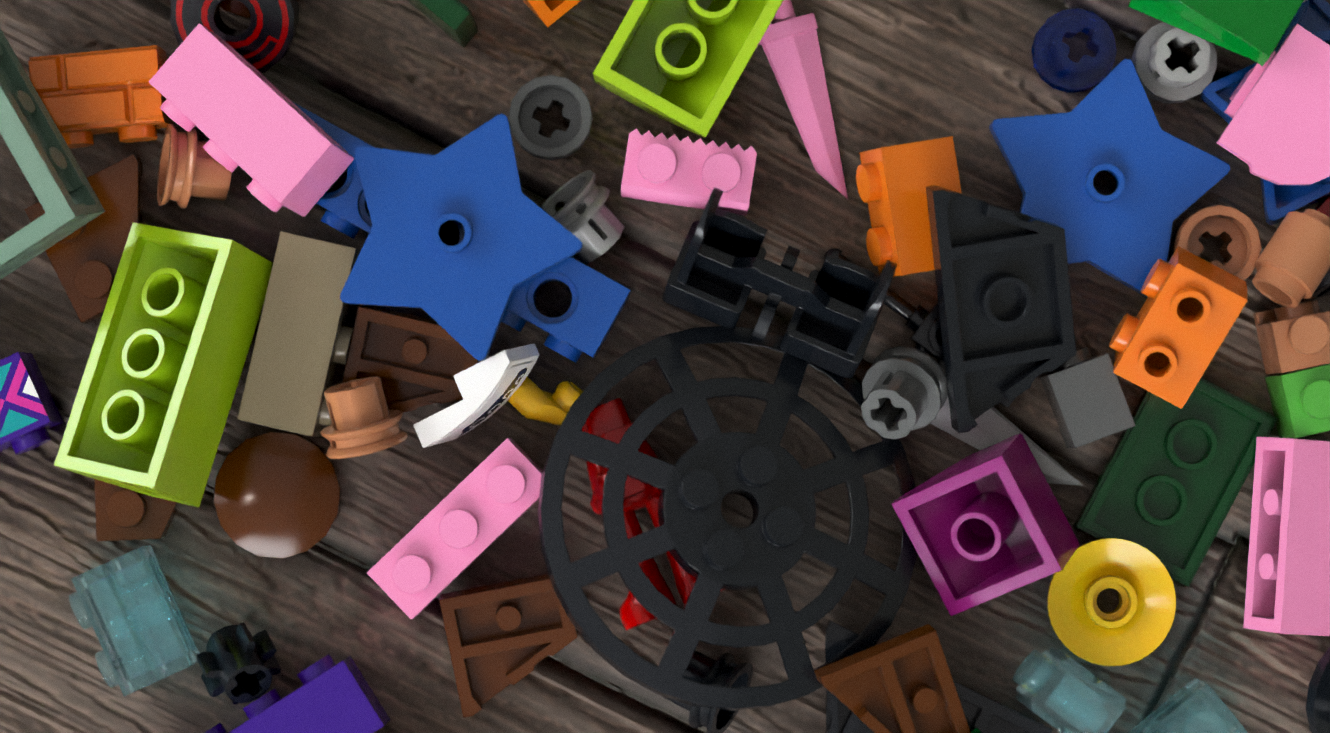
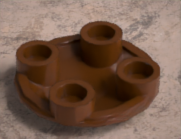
M269 432L246 439L227 455L216 476L213 502L221 527L236 545L260 557L283 559L308 551L327 535L333 522L339 516L341 507L339 501L340 486L333 464L317 445L307 441L298 434Z

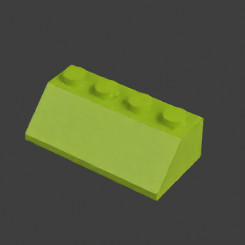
M634 0L593 72L594 82L649 114L706 138L783 0Z
M133 222L54 466L141 494L199 508L264 304L273 262L234 240Z

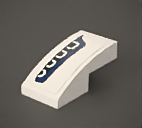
M535 343L503 350L454 375L453 377L463 400L413 424L422 447L426 448L455 440L473 430L501 408L518 390L536 363L539 352Z

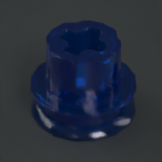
M1080 8L1062 10L1049 17L1035 34L1031 48L1033 66L1040 78L1053 89L1066 93L1084 92L1097 85L1113 68L1117 53L1115 36L1107 22L1094 12ZM1078 32H1083L1089 36L1086 41V47L1094 52L1093 57L1084 55L1077 62H1073L1067 58L1070 47L1062 42L1063 37L1072 39Z

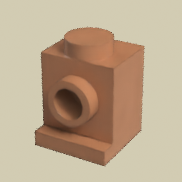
M1318 300L1300 303L1296 308L1280 307L1253 313L1266 375L1330 364V311L1320 312Z

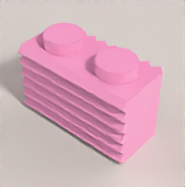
M636 128L629 133L620 190L621 197L705 210L715 187L723 190L718 209L746 216L749 208L757 152L752 146L744 151L739 144L731 149L727 142L718 147L714 140L705 145L701 138L692 143L688 136L680 141L675 134L667 139L662 132L654 137L650 130L641 135Z

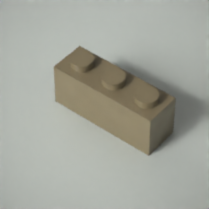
M280 231L237 420L311 437H320L323 425L329 426L332 424L324 391L332 386L337 363L344 365L347 363L354 327L346 326L351 304L342 302L340 294L361 252L360 250Z

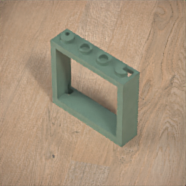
M0 28V134L46 212L0 243L1 280L104 213L105 210Z

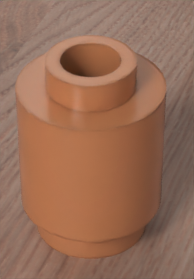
M1305 209L1303 213L1297 211L1288 212L1255 262L1257 273L1252 279L1255 288L1268 299L1287 308H1296L1302 299L1311 298L1330 269V218L1314 209Z

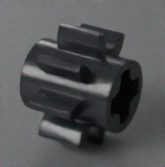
M245 623L225 626L214 632L207 642L206 652L199 653L196 656L203 671L201 678L209 695L213 698L225 691L233 704L258 699L269 689L272 675L281 673V668L274 656L277 649L268 632L263 630L252 636Z

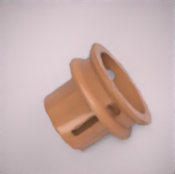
M170 123L166 127L161 147L157 180V202L159 206H163L169 200L177 202L181 209H185L190 197L225 201L227 198L232 172L204 150L203 146L207 142L197 140L195 127L190 132L186 130L185 132H178L177 128Z
M1217 205L1198 210L1184 220L1176 232L1174 252L1180 246L1199 256L1204 249L1199 241L1201 236L1207 240L1220 236L1224 244L1219 252L1224 261L1222 263L1217 260L1209 262L1242 280L1251 275L1256 267L1255 262L1260 256L1261 242L1259 231L1247 215L1236 208Z
M380 377L354 379L331 386L324 391L332 424L323 428L320 433L321 436L330 442V447L326 452V457L329 459L353 458L375 453L398 445L408 438V433L399 427V421L403 416L402 411L388 410Z

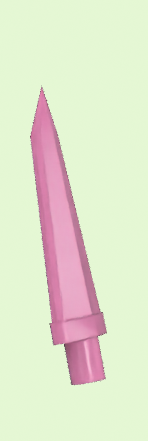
M783 0L771 22L772 24L769 25L759 45L763 47L815 171L848 200L816 30L818 28L814 13L796 17L791 0Z

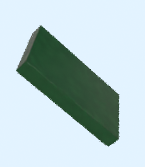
M1202 377L1182 409L1147 390L1144 391L1132 414L1136 426L1123 431L1073 525L1096 539L1119 538L1140 544L1160 559L1168 570L1171 579L1187 587L1190 586L1255 463L1256 437H1268L1278 419Z

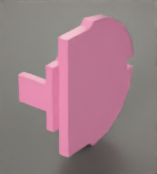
M1296 24L1278 51H1273L1263 66L1256 63L1245 74L1230 96L1231 102L1224 113L1232 117V120L1216 142L1247 163L1250 174L1276 185H1311L1330 177V45L1299 24Z

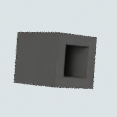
M1088 347L1076 350V355L1056 368L1055 372L1040 377L1066 448H1078L1136 426L1117 375L1113 373V364L1108 353L1091 358Z

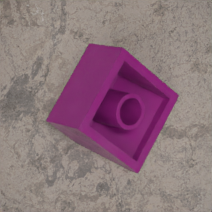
M1022 433L963 458L897 498L891 504L950 616L1061 571L1080 545Z

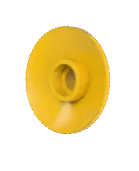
M1103 538L1079 546L1065 567L1053 574L1048 588L1047 610L1050 623L1057 637L1076 656L1101 666H1123L1145 658L1164 641L1174 621L1176 594L1168 570L1154 553L1140 544L1129 540ZM1112 588L1119 595V604L1113 611L1103 612L1097 605V597L1102 590Z

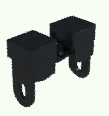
M714 187L700 221H694L691 225L662 295L663 301L725 328L733 329L737 325L751 289L768 295L751 338L763 342L778 304L782 301L794 306L795 309L780 343V349L787 354L844 378H852L863 359L884 305V298L895 273L897 263L887 260L878 276L862 266L827 255L820 271L813 270L809 277L792 271L800 250L789 245L781 265L765 260L766 250L761 245L768 229L758 226L738 214L718 209L723 190Z

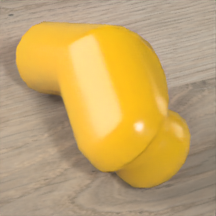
M526 377L508 402L527 419L561 425L569 408L583 391L574 383L563 381L559 383L552 394L540 389L530 378Z

